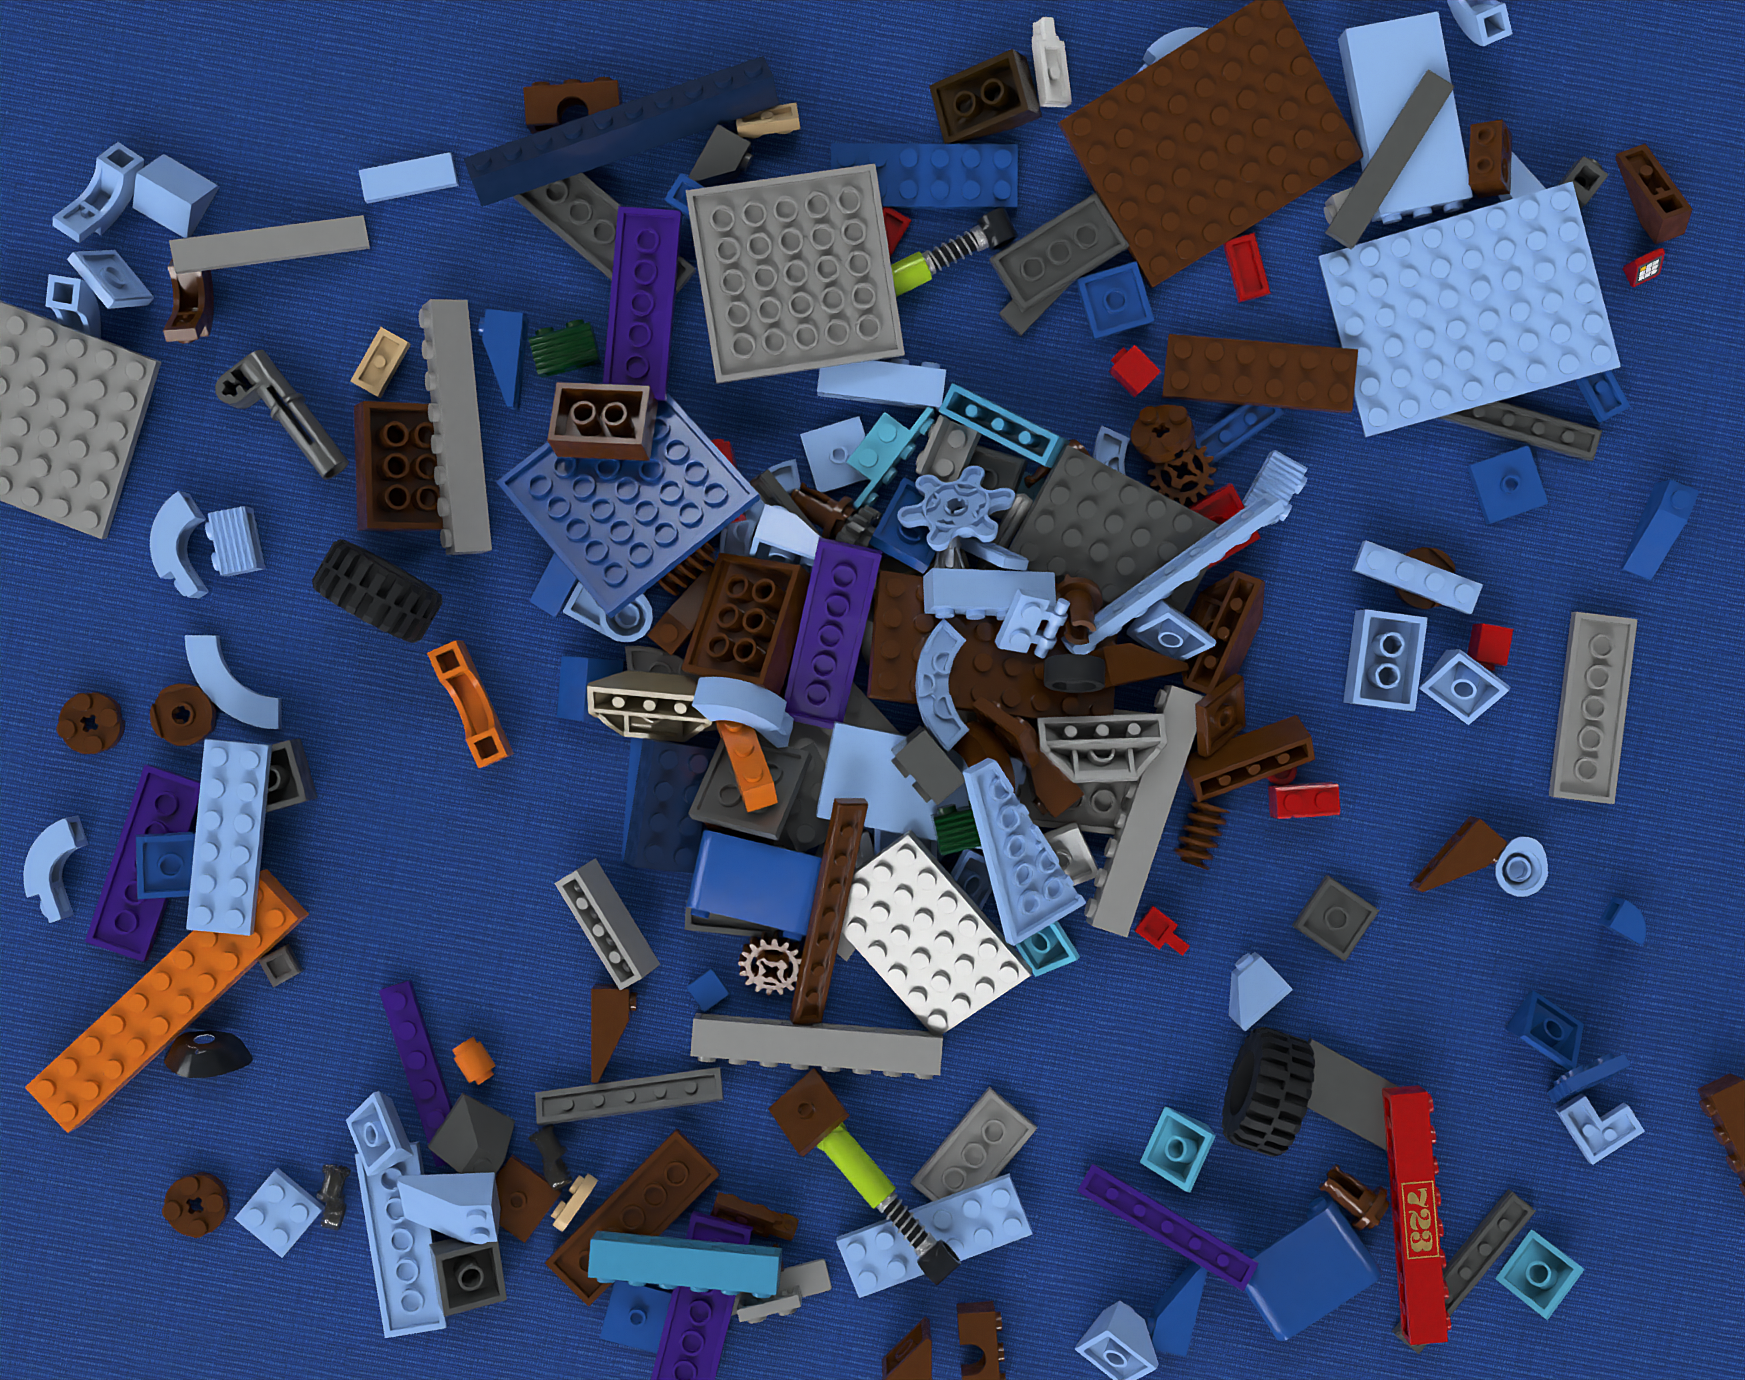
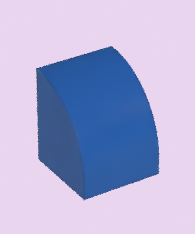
M1613 896L1598 923L1626 940L1642 946L1646 937V923L1642 913L1627 900Z

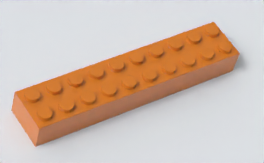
M268 869L260 871L254 934L248 936L193 930L25 1088L67 1133L80 1127L248 972L258 960L263 958L306 918L309 913Z

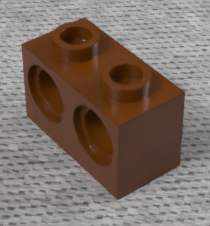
M1503 119L1471 124L1469 186L1478 198L1510 194L1512 133Z

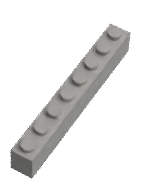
M430 299L419 310V325L421 328H424L425 340L422 342V356L424 359H427L428 372L425 374V387L427 391H430L431 403L428 405V418L430 422H433L434 435L431 437V448L437 457V466L434 469L435 483L440 488L437 510L439 516L443 518L444 528L440 532V541L442 547L446 549V555L485 553L492 550L468 300Z
M1165 685L1164 689H1160L1156 695L1154 707L1157 710L1155 714H1164L1168 743L1137 781H1128L1126 784L1124 796L1127 799L1124 808H1120L1116 814L1114 826L1117 829L1114 838H1110L1106 844L1104 856L1107 859L1104 868H1099L1096 874L1094 886H1097L1094 897L1089 898L1084 911V915L1087 916L1086 922L1091 926L1128 937L1197 731L1195 704L1205 696L1173 685Z
M696 1013L693 1018L690 1056L698 1057L697 1060L701 1062H715L716 1058L729 1059L728 1062L735 1065H745L747 1061H760L759 1065L764 1067H777L778 1063L791 1064V1068L799 1070L809 1069V1065L822 1066L821 1070L827 1072H839L840 1068H850L856 1074H871V1070L883 1071L885 1076L900 1077L902 1073H914L915 1078L933 1079V1075L940 1076L943 1035L936 1034V1036H933L930 1031L830 1023L793 1024L791 1020Z

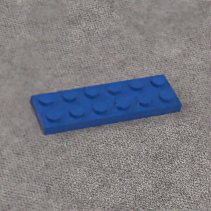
M831 143V170L868 164L876 165L882 208L996 210L1004 207L1005 210H1017L1018 144Z

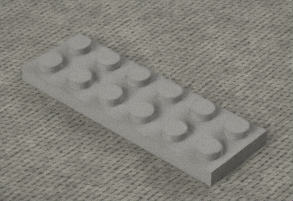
M1571 612L1549 796L1615 804L1638 619Z

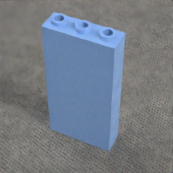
M1438 12L1348 28L1338 38L1356 140L1363 153V157L1360 159L1362 172L1425 72L1429 69L1451 83ZM1453 90L1379 206L1378 212L1374 214L1371 219L1372 222L1382 220L1383 224H1392L1401 221L1402 216L1412 214L1414 219L1430 216L1433 214V210L1443 209L1444 213L1455 212L1463 209V204L1473 197L1471 187L1469 186V174Z
M834 721L816 810L817 817L830 820L834 798H865L868 802L864 822L865 827L901 834L912 830L917 837L936 840L931 815L938 813L937 808L944 805L956 804V808L969 806L968 800L970 799L966 783L964 782L939 805L932 799L926 803L912 786L916 782L913 776L910 774L905 778L891 761L895 757L891 749L908 735ZM950 749L946 753L962 774L964 770L968 769L965 760L956 751ZM1009 756L1015 776L1016 796L1018 784L1023 785L1025 781L1026 766H1022L1023 763L1015 757Z

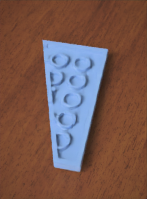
M987 758L964 770L963 775L1005 940L1007 943L1015 946L1085 905L1086 901L1082 895L1076 892L1073 887L1074 882L1060 867V860L1039 827L1032 823L1025 805L1018 801L1013 793V786L997 761Z

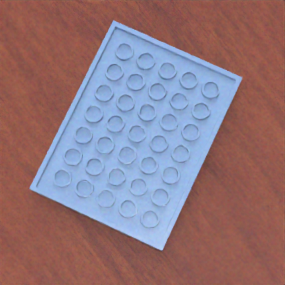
M1573 181L1358 244L1352 249L1345 248L1318 257L1341 348L1358 349L1354 397L1365 438L1621 367Z

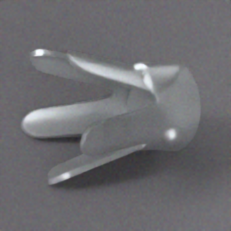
M959 536L954 537L945 550L937 551L934 568H945L946 565L947 568L961 569V564L962 569H965L960 553L962 544Z

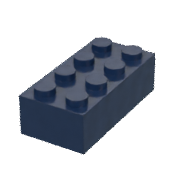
M643 738L624 862L637 868L694 873L703 822L692 819L689 815V810L713 758L714 749L700 745Z

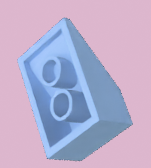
M765 504L753 538L749 557L801 565L811 574L820 536L796 514L789 512L786 508Z
M494 1172L398 1176L397 1184L406 1219L465 1243L484 1244L486 1242L498 1241L501 1209Z

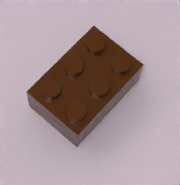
M556 382L547 441L557 457L650 461L658 402L650 386Z

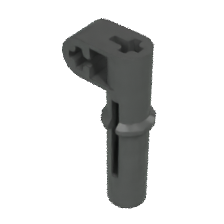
M264 350L250 353L217 380L215 393L222 402L230 406L246 409L262 398L271 410L270 416L273 421L281 423L323 480L335 477L348 466V459L304 403L306 400L304 395L296 393ZM244 376L253 386L252 388H245L247 385L242 379ZM300 423L304 426V428L307 430V432L310 434L313 440L309 437V435L306 433V431L303 429Z

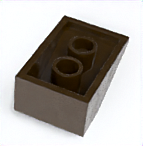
M1013 49L929 85L944 144H957L1007 131L1042 117L1027 58Z

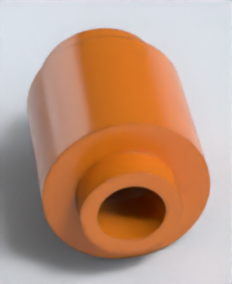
M474 1036L452 1050L456 1056L453 1059L469 1083L475 1080L479 1085L494 1075L491 1069L496 1064L481 1041L477 1042Z

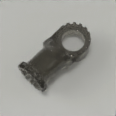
M548 1124L542 1127L543 1131L539 1129V1133L537 1131L534 1132L528 1139L530 1142L535 1143L541 1153L545 1178L551 1188L557 1191L571 1183L572 1177L571 1175L568 1176L570 1171L566 1172L568 1167H565V1162L560 1158L568 1149L559 1142L553 1131L554 1125Z
M333 1164L323 1165L322 1169L324 1173L322 1188L317 1191L316 1198L327 1202L324 1208L325 1212H323L324 1217L321 1219L324 1220V1222L321 1221V1228L339 1231L347 1206L344 1203L345 1195L343 1190L346 1177L350 1176L351 1170L346 1166L343 1167V1165L337 1167L338 1164H335V1166Z

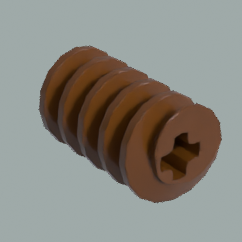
M707 541L657 582L672 595H679L677 584L684 588L688 587L689 583L686 576L696 580L698 578L696 567L705 572L708 569L705 559L712 563L716 562L715 549Z
M1192 801L1191 805L1198 812L1187 813V817L1194 823L1193 825L1182 826L1189 836L1178 837V840L1185 847L1174 848L1173 851L1180 857V860L1209 870L1210 868L1203 860H1213L1214 856L1207 848H1218V844L1212 839V836H1222L1223 833L1216 825H1225L1227 821L1220 814L1231 812L1203 801Z

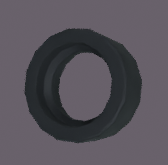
M1063 654L1048 657L1044 661V685L1051 690L1071 693L1101 690L1105 687V661L1099 657L1082 654Z

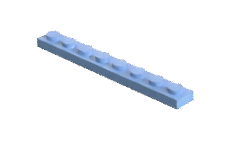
M1268 493L1259 497L1095 614L1094 624L1096 625V631L1092 632L1088 628L1089 643L1075 645L1068 642L1065 636L1062 637L1061 640L1066 648L1073 654L1085 655L1093 651L1097 643L1104 638L1117 634L1128 621L1145 614L1148 607L1158 600L1169 597L1180 584L1197 577L1200 570L1210 563L1221 560L1228 550L1235 545L1249 540L1251 534L1262 526L1273 523L1277 516L1285 511L1280 499Z

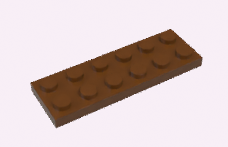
M1169 334L1162 398L1351 414L1358 349Z
M676 1128L546 1259L545 1264L589 1307L612 1284L600 1283L597 1281V1278L588 1277L590 1240L597 1231L659 1236L720 1175L721 1171Z

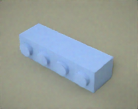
M891 358L890 362L872 360L820 368L817 395L926 409L929 406L934 411H939L943 401L946 369H940V364L932 362H922L921 366L909 365V360Z
M932 568L923 576L925 614H935V617L939 619L953 618L955 615H966L967 619L978 620L985 618L986 615L996 616L997 620L1004 621L1018 588L1046 593L1051 600L1048 606L1055 607L1054 572Z

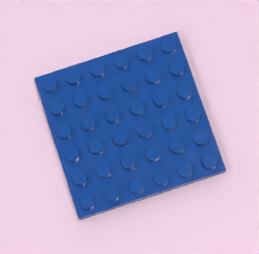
M668 393L666 402L657 401L658 407L650 461L557 457L547 441L496 481L502 491L610 619L761 499L759 493Z

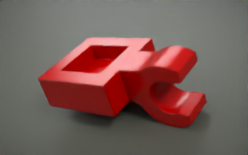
M1153 905L1133 929L1159 950L1166 943L1183 956L1190 947V945L1173 933L1178 924Z

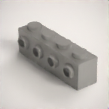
M596 858L554 883L619 990L642 979L660 965Z

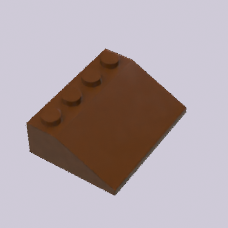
M362 401L354 406L358 531L389 532L444 529L443 518L439 516L437 510L440 488L439 485H436L434 479L437 457L431 448V437L434 435L433 422H430L428 418L429 404Z
M719 552L681 669L702 677H726L750 682L768 689L779 696L797 641L811 574L801 565Z

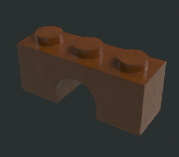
M598 77L594 79V82L584 83L578 79L564 80L563 84L550 85L549 82L539 81L532 83L530 87H523L526 126L531 134L562 125L563 113L571 106H583L588 109V114L592 115L598 111L622 104V92L618 80H613L610 77Z
M993 1301L956 1304L960 1345L972 1344L984 1351L981 1359L976 1363L961 1365L962 1380H1006L1005 1373L999 1372V1362L1005 1361L1003 1342H997V1331H1002L1001 1311L995 1312Z

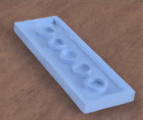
M205 739L186 926L188 930L248 936L254 934L272 745Z
M419 1141L409 1143L414 1154L413 1156L369 1177L366 1174L359 1153H355L385 1338L444 1329L449 1325L448 1316L444 1317L438 1304L429 1247V1244L436 1242L434 1230L405 1218L397 1184L398 1176L425 1175Z
M1010 1173L908 1211L909 1213H914V1219H919L920 1226H925L924 1230L926 1233L930 1232L937 1241L940 1239L945 1241L956 1253L960 1261L1033 1234ZM884 1219L837 1237V1245L859 1298L924 1275V1272L917 1263L919 1256L915 1254V1248L909 1246L910 1242L907 1239L903 1240L904 1235L898 1233L899 1229L896 1226H892L893 1222L890 1219Z

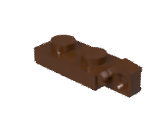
M718 1192L710 1214L714 1217L752 1226V1233L768 1238L769 1234L789 1241H792L799 1219L787 1213H777L769 1210L764 1205L752 1204L741 1200L733 1194H723L721 1192Z

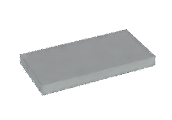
M989 1086L911 1179V1184L933 1202L995 1179L1035 1132L1037 1125Z

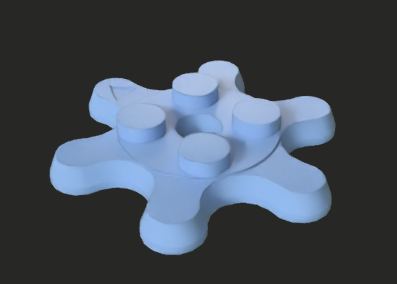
M979 466L965 468L959 479L949 483L941 482L934 475H923L916 480L915 486L919 493L925 497L924 500L917 505L901 508L898 511L897 517L900 523L907 528L928 526L930 532L927 534V542L935 551L945 550L949 546L950 541L957 535L963 538L976 536L983 542H990L996 538L999 529L998 524L988 516L993 512L1011 508L1015 500V493L1010 488H999L996 490L982 488L981 484L985 477V471Z

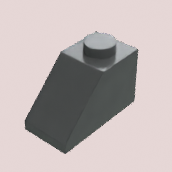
M717 124L689 178L703 187L737 179L741 171L746 172L753 161L754 155L751 154V142Z

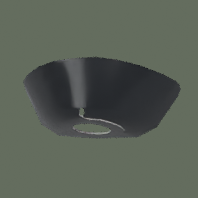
M221 1031L186 1032L176 1037L164 1057V1063L167 1068L173 1073L187 1078H208L227 1074L241 1069L253 1061L251 1053L240 1038L232 1033ZM209 1035L215 1038L212 1042L206 1044L194 1042V1039L199 1036Z

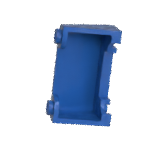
M703 830L686 908L691 909L690 915L709 919L710 913L778 928L784 931L782 937L801 941L802 935H807L822 858Z
M1329 1194L1312 1200L1308 1205L1309 1209L1306 1213L1308 1219L1259 1252H1256L1254 1249H1238L1259 1263L1244 1291L1278 1341H1285L1295 1336L1375 1283L1382 1275L1381 1268Z

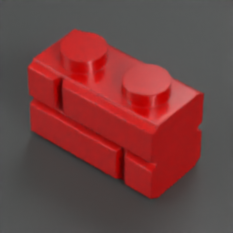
M1317 782L1268 786L1271 817L1285 819L1291 817L1340 815L1338 783Z

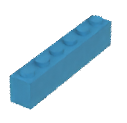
M597 1231L590 1240L588 1277L597 1278V1281L600 1283H613L616 1280L628 1281V1284L632 1286H644L647 1283L659 1284V1287L663 1289H675L678 1286L690 1287V1290L694 1292H706L709 1289L721 1290V1293L725 1295H738L740 1292L752 1293L757 1298H769L771 1295L777 1294L780 1286L782 1248Z

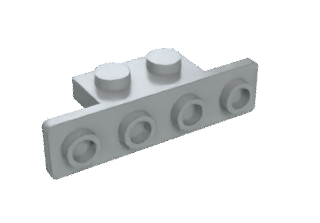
M822 1258L784 1268V1271L780 1274V1286L777 1294L771 1295L769 1298H757L752 1293L740 1292V1294L736 1295L732 1315L738 1314L740 1322L748 1321L750 1324L765 1320L767 1315L779 1313L780 1316H785L796 1312L797 1308L801 1307L802 1297L831 1290L832 1285L825 1259Z

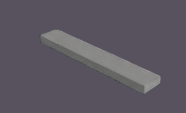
M364 215L169 240L176 274L370 249Z

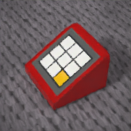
M1658 248L1624 265L1622 269L1632 287H1636L1660 274L1665 254L1663 248Z

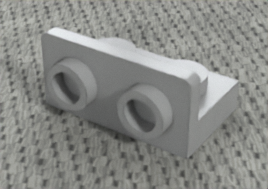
M939 415L937 421L929 429V440L925 449L917 457L916 473L920 476L934 475L938 480L945 483L956 481L960 478L962 471L968 467L982 434L969 427L952 422L946 416Z

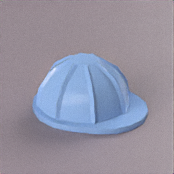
M643 593L611 619L601 607L599 610L600 624L604 632L612 639L620 642H634L642 638L650 629L653 621L652 607Z
M1517 837L1504 847L1495 865V876L1499 886L1507 893L1517 897L1530 896L1543 887L1548 876V863L1543 846L1537 840L1530 837Z

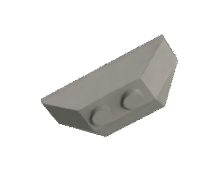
M1164 714L1037 718L1040 750L1073 783L1137 781L1168 743Z

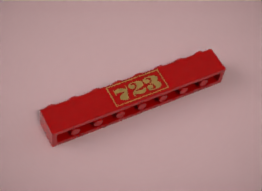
M1419 1085L1382 1088L1401 1332L1410 1345L1448 1342L1447 1331L1451 1330V1319L1448 1311L1445 1309V1299L1449 1298V1291L1446 1281L1443 1280L1442 1268H1446V1257L1443 1249L1440 1247V1237H1443L1444 1229L1441 1219L1438 1218L1437 1206H1441V1195L1438 1187L1435 1186V1175H1438L1439 1167L1436 1157L1433 1156L1432 1144H1436V1133L1433 1125L1430 1124V1113L1434 1111L1433 1099Z

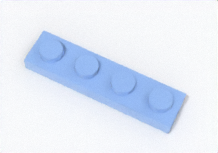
M1367 540L1362 542L1352 571L1466 614H1472L1483 584Z

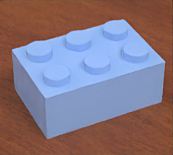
M1366 609L1355 611L1343 703L1415 711L1427 617Z

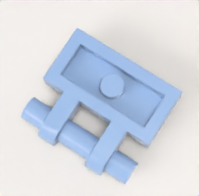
M1018 588L995 639L997 647L1027 653L1031 643L1037 644L1034 654L1040 658H1045L1049 649L1054 648L1057 641L1056 633L1059 627L1063 626L1067 620L1068 614L1066 612L1070 605L1069 601L1059 598L1055 607L1048 606L1051 600L1046 593ZM1042 619L1048 620L1044 631L1038 630Z

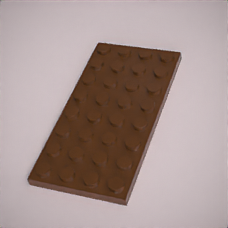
M882 570L877 574L867 698L918 704L915 688L918 660L927 638L942 620L936 618L935 614H925L923 577ZM955 615L953 618L945 619L966 640L957 652L949 674V694L952 697L956 710L975 712L972 704L982 696L989 702L994 700L1000 703L1007 711V714L1013 718L1019 716L1022 719L1037 721V718L1107 716L1114 714L1115 686L1084 693L1060 692L1045 687L1044 661L1048 657L1055 655L1073 654L1061 640L1065 636L1064 632L1067 631L1064 625L1060 626L1056 633L1057 641L1054 648L1049 649L1045 658H1040L1034 654L1037 646L1034 643H1031L1027 653L998 648L995 639L1003 621L997 620L996 616L985 615L983 619L970 620L966 618V615ZM1048 620L1041 621L1038 630L1044 631ZM1118 633L1113 636H1107L1099 643L1116 640L1117 644Z

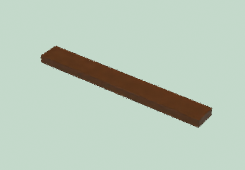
M834 798L790 1013V1020L793 1024L822 1023L868 808V802L865 798Z

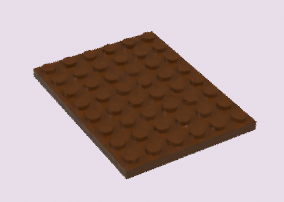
M1254 0L1057 123L1095 192H1097L1128 242L1129 247L1127 249L1134 261H1137L1139 270L1149 288L1160 284L1363 157L1362 151L1282 0Z

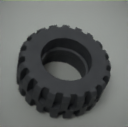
M342 539L333 542L312 578L314 590L335 605L362 619L364 622L411 643H416L423 638L443 604L442 595L434 588L428 586V584L380 556Z
M1260 1027L1252 1030L1251 1034L1246 1037L1245 1043L1241 1046L1238 1052L1239 1055L1233 1064L1231 1076H1229L1228 1087L1224 1097L1222 1128L1224 1129V1136L1231 1144L1274 1157L1285 1153L1289 1145L1293 1144L1295 1135L1300 1131L1303 1117H1305L1308 1109V1101L1312 1094L1311 1088L1315 1076L1313 1073L1315 1059L1313 1058L1314 1051L1305 1039L1267 1027Z

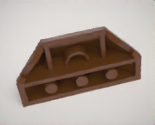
M1235 570L1228 577L1217 581L1200 592L1189 619L1216 640V644L1182 661L1188 663L1189 670L1181 672L1185 686L1207 695L1234 673L1238 674L1263 618L1265 581Z

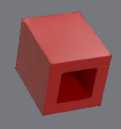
M1136 345L1129 351L1123 347L1110 360L1114 366L1108 371L1134 398L1161 372Z
M1484 623L1473 624L1467 655L1490 671H1495V666H1507L1514 629Z

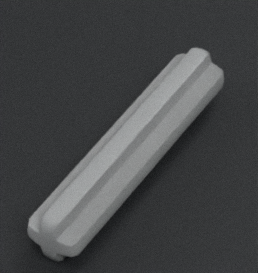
M1021 493L1015 496L1012 507L1007 510L998 526L999 530L996 538L990 542L1006 549L1008 548L1033 504V500L1028 495ZM982 558L977 563L978 570H995L997 565Z

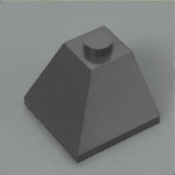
M462 1092L429 1142L428 1148L460 1174L491 1172L496 1174L505 1160L515 1120Z

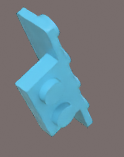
M928 406L910 430L884 412L848 459V465L871 481L853 504L857 512H859L861 507L864 508L865 505L869 507L874 505L879 497L876 492L883 483L887 486L898 472L895 467L901 459L906 461L917 447L914 444L921 434L924 436L928 434L931 425L935 422L933 419L935 416L934 409Z

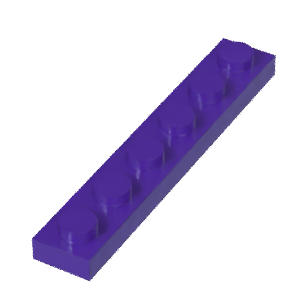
M409 979L379 990V994L429 1144L453 1106L412 980ZM431 1151L436 1167L448 1164Z
M1094 1163L1090 1166L1077 1190L1092 1201L1242 1291L1245 1290L1259 1264L1258 1261Z

